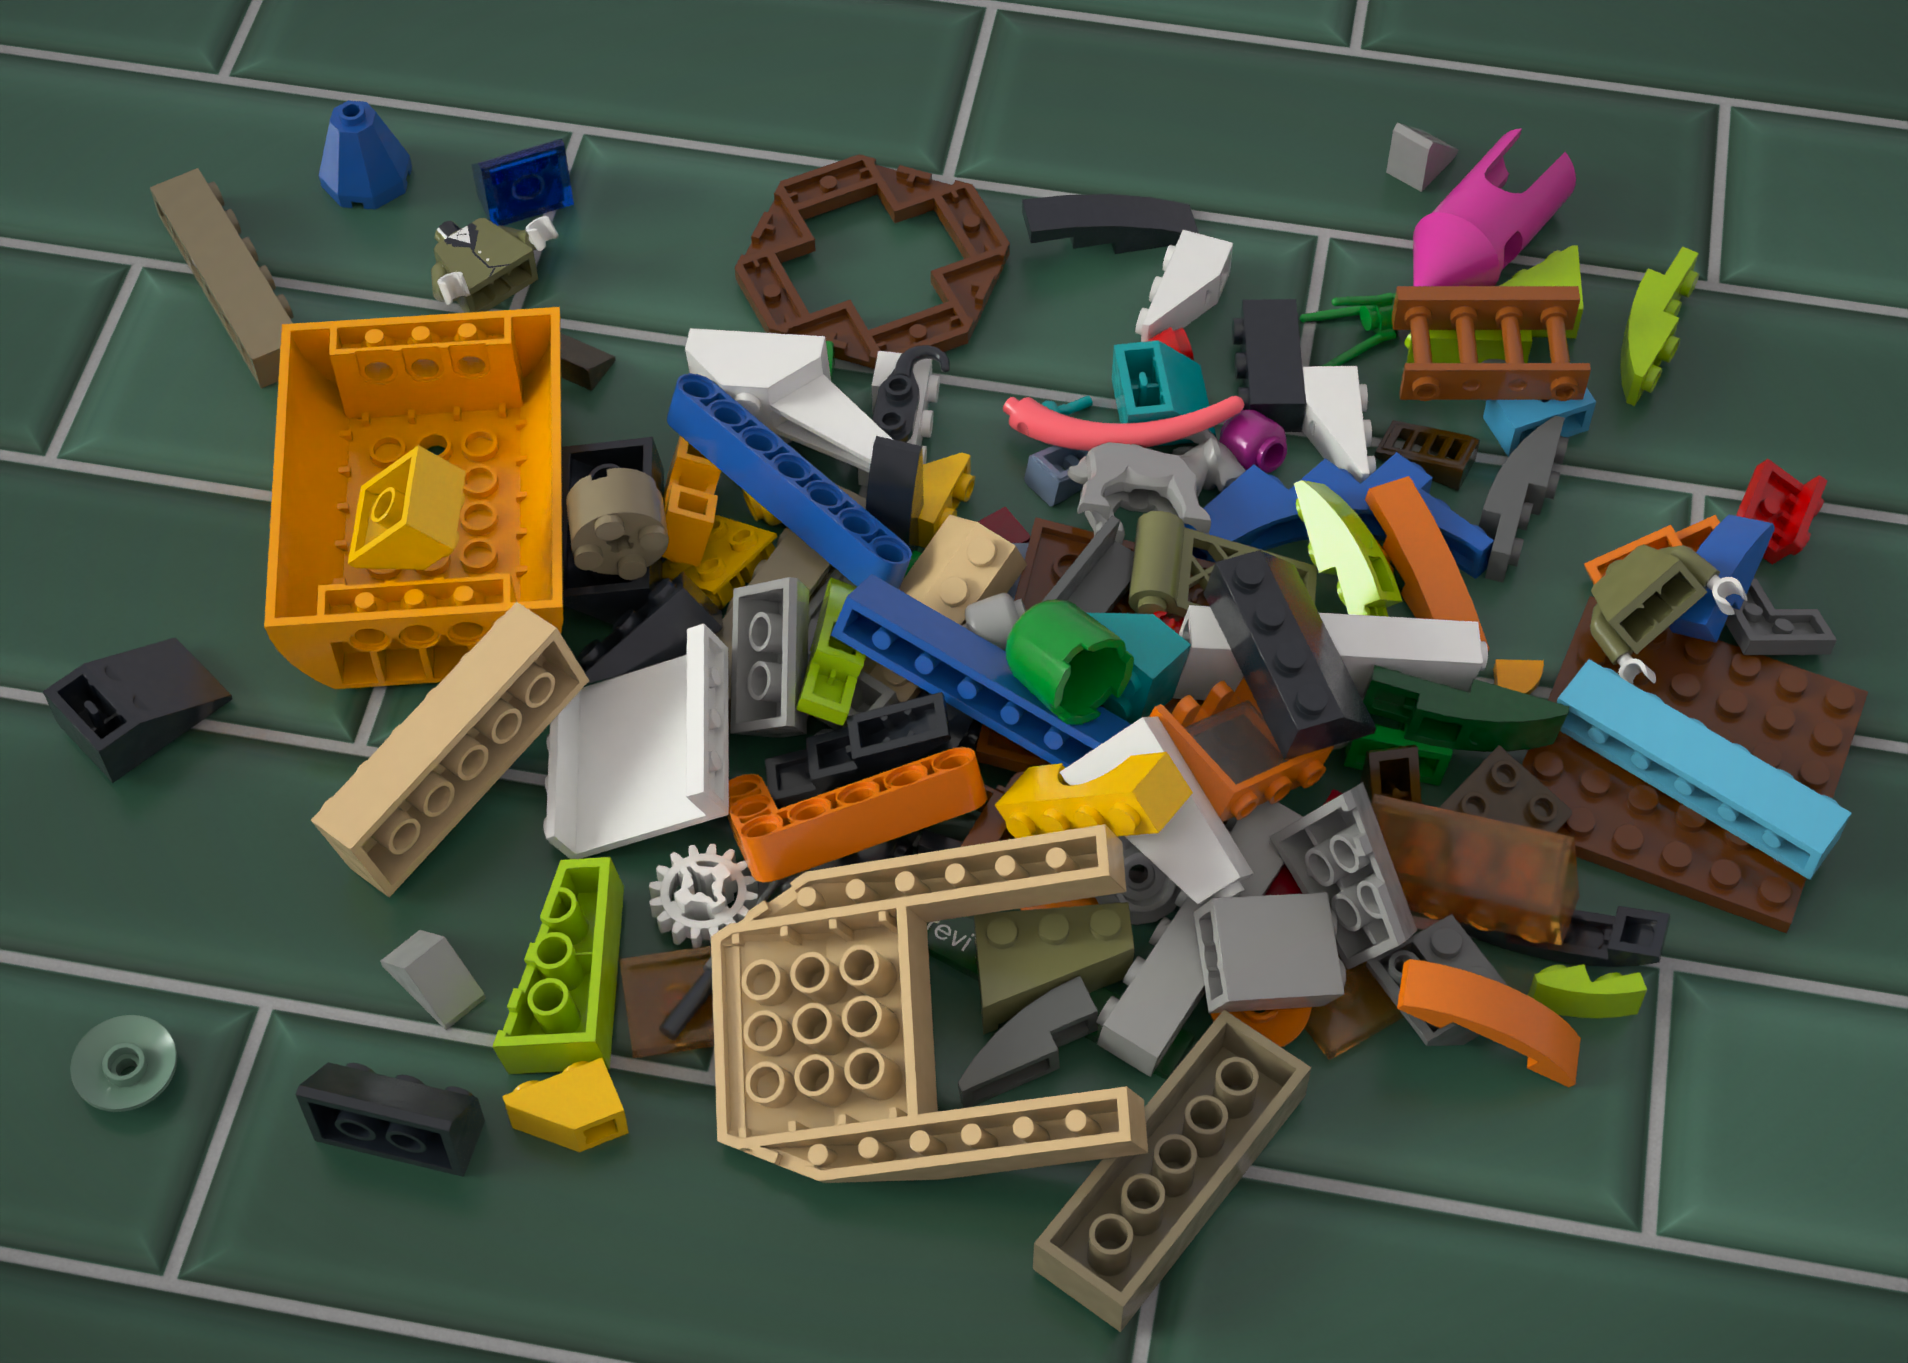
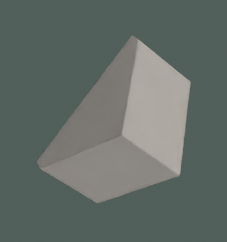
M1397 122L1392 134L1386 173L1422 192L1455 158L1459 150L1423 130Z
M419 930L380 961L382 967L445 1030L449 1029L486 999L484 992L444 936Z

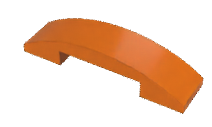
M1409 959L1404 962L1397 1009L1440 1029L1454 1022L1528 1056L1527 1069L1564 1086L1571 1087L1575 1085L1581 1038L1557 1013L1532 997L1487 977L1427 961Z

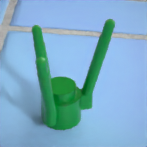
M1396 293L1335 297L1332 299L1333 306L1347 307L1302 314L1300 321L1304 323L1360 315L1363 328L1366 331L1372 330L1376 333L1322 366H1341L1381 342L1395 339L1396 333L1392 325V311Z

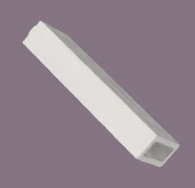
M1189 605L1179 635L1188 641L1191 647L1173 698L1182 699L1187 695H1191L1195 700H1205L1213 686L1220 681H1225L1235 692L1243 678V674L1210 606ZM1319 613L1361 698L1374 665L1438 684H1444L1468 692L1473 679H1476L1479 671L1485 670L1487 665L1488 647L1486 642L1480 639L1478 622Z

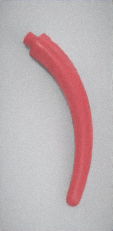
M1231 396L1216 404L1188 414L1140 423H1102L1077 419L1055 412L1031 397L1023 398L1020 401L1015 397H1010L1003 406V412L1010 416L1009 425L1012 429L1030 438L1062 448L1090 451L1092 448L1108 442L1136 444L1147 448L1180 440L1209 429L1240 413L1244 408V401L1239 396Z

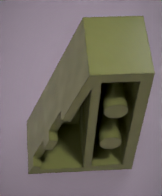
M1129 903L974 915V939L983 1035L997 1030L998 1024L1011 1020L1022 1009L1050 990L1078 976H1081L1088 993L1123 980L1133 963L1134 957Z

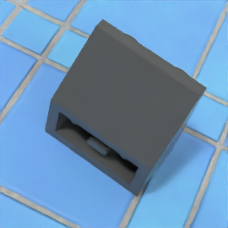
M1452 914L1413 935L1401 945L1370 959L1366 964V967L1396 1006L1398 1004L1403 965L1409 959L1462 969L1507 985ZM1400 1010L1426 1046L1464 1045L1480 1036V1034L1454 1022L1440 1029Z

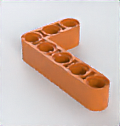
M958 747L781 809H777L762 777L755 774L737 776L729 780V815L727 817L734 838L752 877L759 882H772L976 810L985 804L987 794L975 751L971 748Z

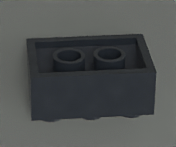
M328 1062L302 1082L295 1094L316 1142L462 1177L465 1176L485 1122L479 1099L465 1089L449 1086L443 1090L427 1086L419 1079L409 1075H397L395 1078L376 1074L369 1067L358 1063H348L346 1066Z

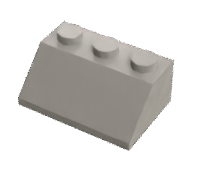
M787 577L733 589L730 734L772 738L807 734L809 714L796 710L810 659L808 655V627L811 620V610L809 607V588L798 578Z

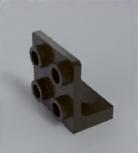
M1499 745L1438 808L1424 825V834L1436 844L1448 830L1454 836L1460 833L1507 877L1514 878L1570 818L1572 810Z

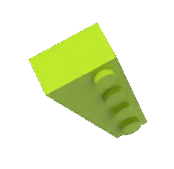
M611 857L560 860L540 915L541 927L535 943L530 942L524 958L526 968L518 989L513 988L507 1005L509 1014L503 1031L498 1030L492 1046L508 1074L562 1072L576 1062H591L599 1058H603L606 1068L610 1069L624 885Z

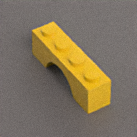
M1167 752L1131 755L1106 774L1089 782L1071 786L1060 773V771L1065 769L1062 763L1028 767L995 804V807L1005 820L1008 831L1015 838L1106 824L1116 836L1159 833L1193 792Z

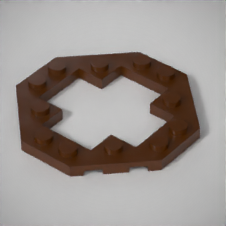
M858 154L780 181L774 193V201L769 211H764L751 236L752 242L746 254H741L735 265V278L766 333L825 336L826 341L834 343L835 358L875 369L878 351L904 353L909 348L918 345H930L946 352L968 344L1010 255V242L973 184L955 180L954 184L950 185L932 180L931 173L899 165L897 170L876 165L875 158ZM878 195L894 223L934 210L964 258L931 271V284L942 300V304L870 330L867 329L851 300L809 313L781 265L783 262L816 251L815 239L804 222L805 219Z

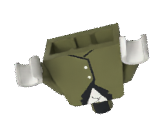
M542 216L533 220L526 226V230L501 225L497 226L486 218H478L462 229L453 221L443 222L435 232V239L438 242L433 249L436 264L431 269L434 298L439 302H445L446 305L457 301L464 313L485 312L538 280L533 251H542L546 247V241L556 239L559 236L549 217Z
M1643 544L1635 548L1623 560L1612 562L1607 567L1606 575L1593 585L1591 592L1597 604L1593 608L1590 631L1613 665H1620L1619 675L1622 679L1633 685L1635 676L1643 672L1651 682L1655 683V673L1641 660L1633 659L1631 654L1633 652L1638 654L1708 593L1706 591L1707 588L1712 590L1713 597L1724 614H1735L1732 606L1725 598L1731 594H1738L1743 600L1747 601V596L1741 583L1733 577L1719 578L1720 571L1690 547L1682 545L1657 550Z

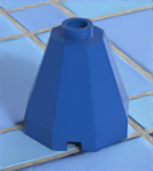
M348 100L335 107L330 118L319 171L322 188L340 207L353 208L351 202L363 203L364 209L376 210L403 195L408 185L407 174L410 175L412 170L410 155L367 102Z

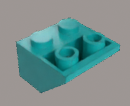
M1159 340L1114 345L1112 384L1120 423L1162 420L1188 414L1209 406L1200 364ZM1213 426L1208 430H1210L1216 437L1215 428ZM1180 439L1157 446L1185 444L1194 442L1189 439Z
M1086 612L1125 642L1126 650L1134 657L1132 676L1123 694L1119 698L1111 694L1102 704L1105 706V709L1133 724L1142 717H1149L1155 706L1160 704L1165 706L1174 697L1191 644L1154 614Z

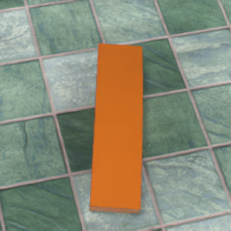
M1410 476L1369 488L1365 501L1387 535L1383 548L1405 582L1401 595L1415 618L1478 622L1480 639L1486 642L1489 651V646L1473 601L1455 559L1434 517Z

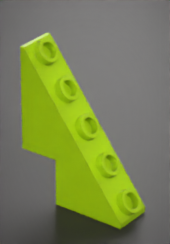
M1572 245L1563 251L1557 250L1551 253L1543 262L1528 270L1522 269L1518 271L1510 280L1499 285L1578 286L1580 304L1573 330H1566L1567 338L1577 337L1584 310L1578 245ZM1429 330L1433 363H1460L1456 330ZM1475 330L1478 362L1481 363L1488 359L1505 360L1502 331ZM1520 330L1524 363L1528 362L1532 337H1548L1547 330ZM1410 332L1404 342V345L1409 349L1406 363H1414Z

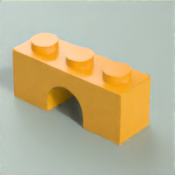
M679 436L668 471L663 497L669 543L662 557L675 563H686L699 567L714 525L718 496L714 495L721 470L681 436Z

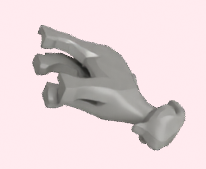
M1206 429L1183 438L1192 440L1199 445L1195 447H1178L1173 449L1172 454L1143 448L1136 444L1112 442L1101 444L1092 448L1087 453V456H1084L1079 461L1078 465L1070 466L1067 472L1069 478L1083 485L1077 512L1080 514L1085 511V516L1093 528L1095 536L1107 520L1114 516L1119 507L1136 512H1170L1181 518L1184 524L1193 526L1199 532L1209 533L1211 518L1208 512L1200 507L1198 502L1201 490L1210 491L1217 486L1218 490L1222 492L1246 470L1238 462L1230 449L1220 443L1215 435ZM1120 522L1115 541L1122 544L1125 531L1122 522Z

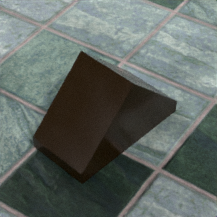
M1416 745L1366 751L1360 783L1363 782L1373 810L1377 811L1376 819L1387 848L1425 843L1418 747Z

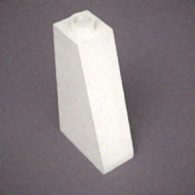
M1158 716L1140 718L1060 771L1062 777L1070 786L1079 785L1106 774L1131 755L1167 752L1193 794L1159 833L1125 837L1197 904L1208 902L1212 898L1237 897L1245 891L1241 882L1254 875Z

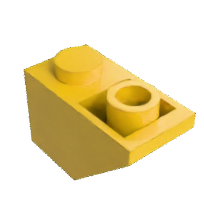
M962 452L923 464L924 505L918 518L919 546L926 548L949 514L957 516V508L960 502H967L975 485V476L971 475V455Z
M603 1058L591 1062H576L558 1075L542 1081H527L517 1086L513 1092L502 1096L512 1128L577 1152L585 1151L629 1133L624 1108Z

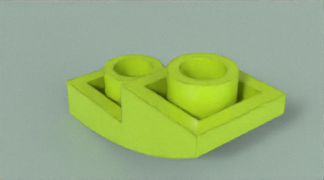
M1584 964L1572 967L1552 965L1534 974L1528 996L1542 1003L1558 1015L1579 1018H1612L1638 1014L1647 988L1640 972L1623 976L1617 972L1608 973L1591 982Z

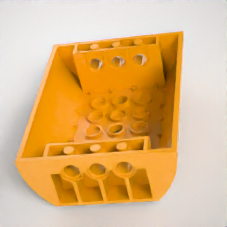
M560 307L282 324L264 628L276 649L288 662L314 680L333 689L441 682L459 663L463 655L469 652L492 628L496 620L503 616L516 602L555 626L561 634L563 626ZM418 445L426 450L432 446L446 448L437 456L466 471L463 487L465 501L460 510L457 528L459 541L452 554L441 558L425 570L362 569L348 565L361 486Z

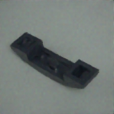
M1467 882L1456 920L1469 936L1520 954L1577 965L1624 967L1660 962L1670 923V914L1618 906L1616 916L1523 902L1518 900L1517 890Z

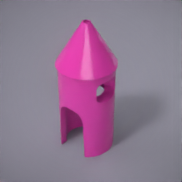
M1522 128L1514 129L1504 134L1436 209L1417 223L1413 234V286H1495L1502 270L1517 257L1573 193L1576 184V174L1568 154L1564 152L1523 193L1507 192L1502 190L1509 176L1503 156L1520 138Z

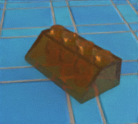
M1378 794L1374 795L1371 806L1410 910L1420 912L1436 920H1442L1452 914L1457 921L1471 924L1479 930H1497L1519 935L1534 943L1549 942L1562 945L1580 896L1574 837Z

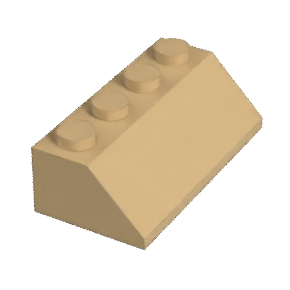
M949 514L903 579L899 590L959 625L966 624L965 609L968 605L1000 593H1008L1027 566V563L1014 544L978 522ZM866 656L862 670L894 690L898 703L915 699L923 690Z

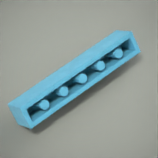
M1588 659L1557 699V703L1569 706V712L1560 730L1561 732L1811 880L1838 842L1849 820L1851 812L1841 807L1831 797L1820 795L1796 781L1788 772L1774 768L1752 755L1742 745L1726 740L1709 730L1701 721L1685 716L1665 704L1658 696L1644 692L1622 679L1614 670L1603 668Z

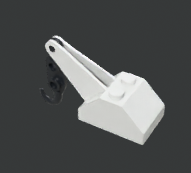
M690 328L685 347L690 373L699 374L712 380L788 444L791 441H795L868 473L870 471L873 444L876 436L908 442L913 435L920 400L919 386L913 373L914 365L923 359H934L939 362L942 372L946 373L950 370V360L946 353L939 348L930 345H918L909 348L900 355L895 369L880 385L873 419H871L831 382L825 336Z

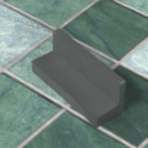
M1111 516L1043 601L1053 599L1067 600L1088 613L1112 612L1130 589L1134 555L1133 551L1115 541L1120 524L1119 519Z

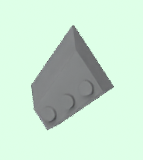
M1363 782L1269 836L1303 894L1328 892L1330 908L1333 909L1337 917L1338 927L1335 936L1337 952L1348 970L1401 945L1417 931Z

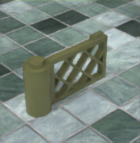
M1150 511L1138 518L1128 601L1130 608L1138 614L1168 611L1167 615L1175 614L1185 617L1189 605L1202 606L1188 602L1189 588L1199 584L1205 591L1214 568L1213 565L1204 570L1192 555L1193 547L1207 550L1216 562L1261 549L1186 528L1183 520L1170 512ZM1267 552L1295 565L1315 605L1317 567Z

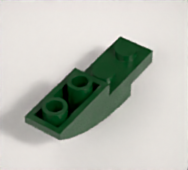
M1374 665L1362 696V700L1369 713L1407 724L1404 739L1431 746L1465 751L1493 752L1500 745L1506 752L1552 745L1569 712V706L1477 679H1473L1468 692L1444 684H1438Z

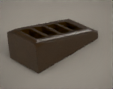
M1393 420L1377 447L1374 456L1386 462L1397 452L1410 462L1420 465L1428 475L1433 477L1432 481L1459 491L1476 460L1480 440L1461 433ZM1398 438L1406 440L1402 449L1393 447ZM1415 444L1422 447L1419 452L1411 451ZM1430 451L1438 453L1437 456L1430 455Z

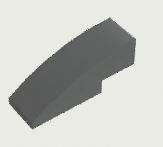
M1081 976L1050 990L1022 1009L994 1034L974 1057L958 1081L960 1100L964 1108L973 1107L1060 1069L1058 1048L1098 1031V1023H1096L1098 1011Z

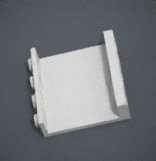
M705 624L687 629V655L583 687L550 723V734H548L546 739L549 752L548 775L545 778L547 817L543 822L544 833L550 844L554 845L569 859H581L729 815L728 647Z

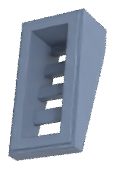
M1053 445L1029 456L1024 477L1025 483L1049 506H1054L1083 488L1082 484L1076 483L1069 478L1067 471L1070 466L1078 465L1079 460L1087 456L1089 451Z

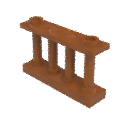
M1397 286L1392 311L1393 330H1411L1414 363H1405L1399 392L1400 400H1583L1591 372L1590 363H1570L1566 330H1573L1580 304L1579 287ZM1429 330H1456L1460 363H1433ZM1475 330L1502 331L1506 363L1478 362ZM1520 330H1547L1551 363H1524Z

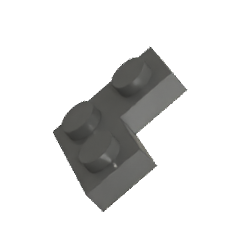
M1753 579L1746 594L1747 601H1743L1740 610L1733 609L1735 614L1728 615L1725 622L1744 655L1803 656L1831 654L1837 641L1818 609H1775L1757 579Z

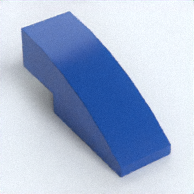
M1729 514L1714 528L1696 553L1720 571L1719 578H1736L1741 583L1745 594H1747L1775 530V526L1773 523ZM1710 588L1706 589L1708 593L1669 626L1672 633L1717 643L1728 615L1719 609ZM1731 594L1725 598L1732 608L1740 610L1744 601L1738 594Z

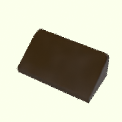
M561 333V378L592 391L616 361L615 356Z

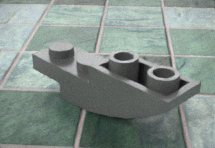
M1554 416L1527 436L1505 461L1489 490L1479 527L1485 531L1487 536L1494 540L1485 575L1486 579L1504 582L1507 566L1517 567L1524 539L1515 537L1517 529L1527 530L1530 514L1540 515L1544 498L1554 500L1560 472L1552 471L1553 463L1563 464L1569 441L1568 437L1560 436L1564 417Z

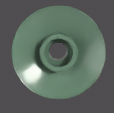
M140 1015L113 1017L93 1027L80 1040L71 1059V1079L78 1094L91 1106L110 1112L133 1110L154 1100L169 1085L177 1066V1049L170 1033L157 1021ZM130 1066L136 1067L130 1074L120 1076L125 1068Z

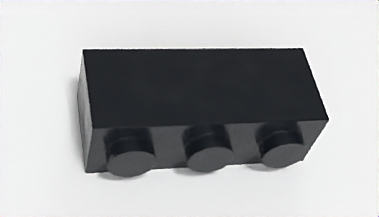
M1296 299L1242 300L1241 318H1233L1232 341L1233 345H1241V352L1235 353V378L1243 379L1244 387H1238L1237 395L1244 401L1243 410H1256L1282 426L1285 432H1302L1306 401Z

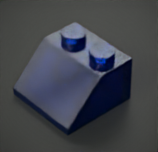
M562 139L547 141L471 164L479 200L488 220L497 226H504L574 205L565 144Z

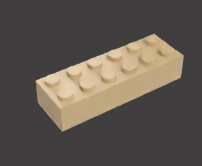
M516 602L503 616L496 620L484 637L469 652L463 655L452 671L426 695L425 699L404 722L392 731L387 740L371 757L358 767L355 774L339 791L323 804L321 810L311 821L351 870L390 897L589 682L588 677L559 630Z

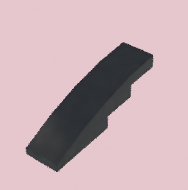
M1114 194L1061 195L1022 200V214L1030 243L1070 238L1073 249L1112 243L1114 253L1120 254L1176 245L1182 230L1198 233L1190 205L1152 197Z
M943 692L847 716L848 727L807 737L806 749L765 759L768 791L777 809L897 768L951 740Z

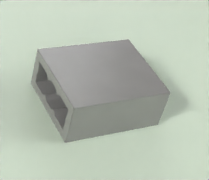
M1328 892L1212 898L1193 912L1209 1013H1221L1223 1010L1239 1012L1320 1007L1345 994L1346 970L1342 960L1338 958L1335 940L1338 927L1337 917L1333 909L1330 908Z

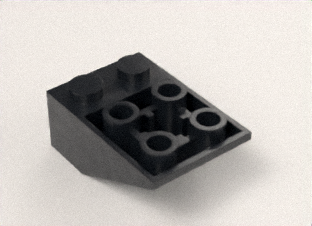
M176 637L84 663L43 691L57 724L112 783L233 699L232 695Z

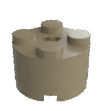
M613 468L607 469V477L592 481V476L588 475L580 479L570 489L566 499L572 553L575 565L578 568L602 574L619 575L623 579L634 580L643 577L647 572V567L659 560L665 553L669 537L661 492L657 489L656 482L651 476L634 469Z

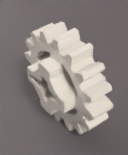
M710 844L706 853L699 854L695 845H690L689 856L686 858H682L679 854L673 852L670 854L672 867L668 868L659 865L656 868L658 881L650 882L649 884L652 899L649 903L652 917H657L658 928L661 933L672 930L673 943L679 945L687 937L692 940L693 950H699L703 940H710L711 943V936L730 923H738L743 920L747 912L755 907L758 901V894H756L759 892L758 881L751 876L746 861L736 864V856L733 849L726 851L723 856L717 855L715 844ZM680 885L681 889L674 893L676 887ZM738 891L735 903L731 908H729L727 904L734 901L733 893ZM674 893L675 900L671 902V898Z

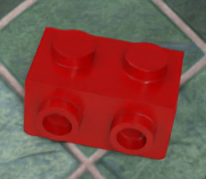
M1769 459L1756 466L1736 516L1773 523L1775 530L1763 555V558L1772 565L1789 554L1793 556L1798 554L1807 545L1811 536L1808 529L1812 519L1818 514L1824 503V499L1821 496L1827 480L1821 475L1803 485Z

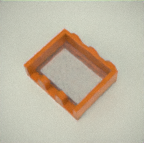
M1244 676L1235 692L1225 681L1218 682L1210 690L1202 706L1191 695H1187L1178 702L1172 714L1160 704L1154 707L1149 716L1159 717L1222 822L1233 817L1241 820L1260 804L1267 801L1270 804H1275L1294 788L1302 786L1305 789L1312 786L1325 773L1326 767L1323 764L1334 746H1330L1284 760Z

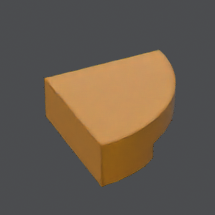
M1496 659L1493 668L1494 684L1530 695L1540 683L1544 660Z

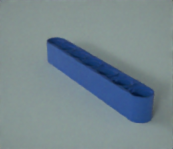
M692 373L683 374L678 378L666 418L667 423L675 432L858 587L866 578L873 574L895 588L900 589L912 556L911 549L905 542L712 380Z

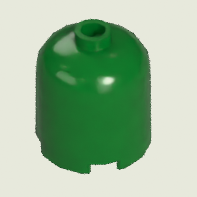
M1046 600L1035 604L1025 611L1013 625L1007 638L1005 650L1006 660L1014 677L1052 713L1066 724L1081 725L1098 718L1101 713L1096 708L1102 705L1111 694L1119 698L1132 676L1134 657L1126 650L1125 642L1077 605L1067 600Z

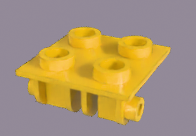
M715 515L714 525L700 566L675 563L667 559L662 563V578H669L672 581L683 571L722 610L733 598V589L744 587L745 582L750 583L758 563L763 559L768 560L776 549L771 542L778 536L774 532Z

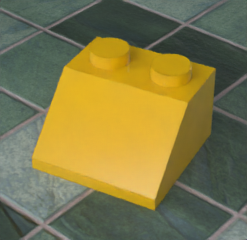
M418 445L363 484L360 488L348 565L362 569L425 570L441 558L451 555L459 541L457 528L460 510L465 501L463 487L466 471Z

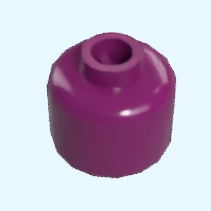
M1256 410L1241 411L1228 419L1221 428L1219 442L1230 449L1245 470H1248L1254 464L1265 473L1272 472L1283 463L1287 454V438L1283 427Z

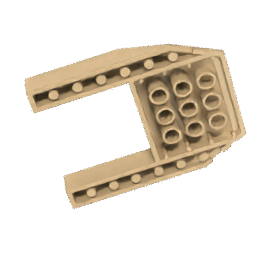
M1106 824L804 872L791 881L792 887L770 902L762 901L750 909L743 920L738 923H730L711 936L717 1141L822 1183L939 1180L1148 1153L1144 1099L1127 1086L939 1112L937 1106L927 922L1126 892L1123 844Z

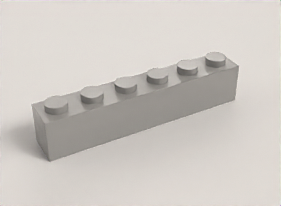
M1267 801L1258 805L1248 816L1241 820H1237L1235 817L1228 820L1225 827L1231 831L1229 834L1254 875L1241 882L1245 891L1237 897L1264 896L1285 865L1269 836L1303 816L1279 802L1270 804ZM1183 890L1180 891L1175 901V904L1181 908L1173 920L1163 917L1149 941L1150 944L1155 946L1146 960L1140 956L1135 959L1123 980V983L1128 985V988L1120 1000L1114 996L1110 997L1096 1023L1103 1026L1097 1045L1149 1077L1152 1076L1206 992L1193 913L1205 903L1197 904Z

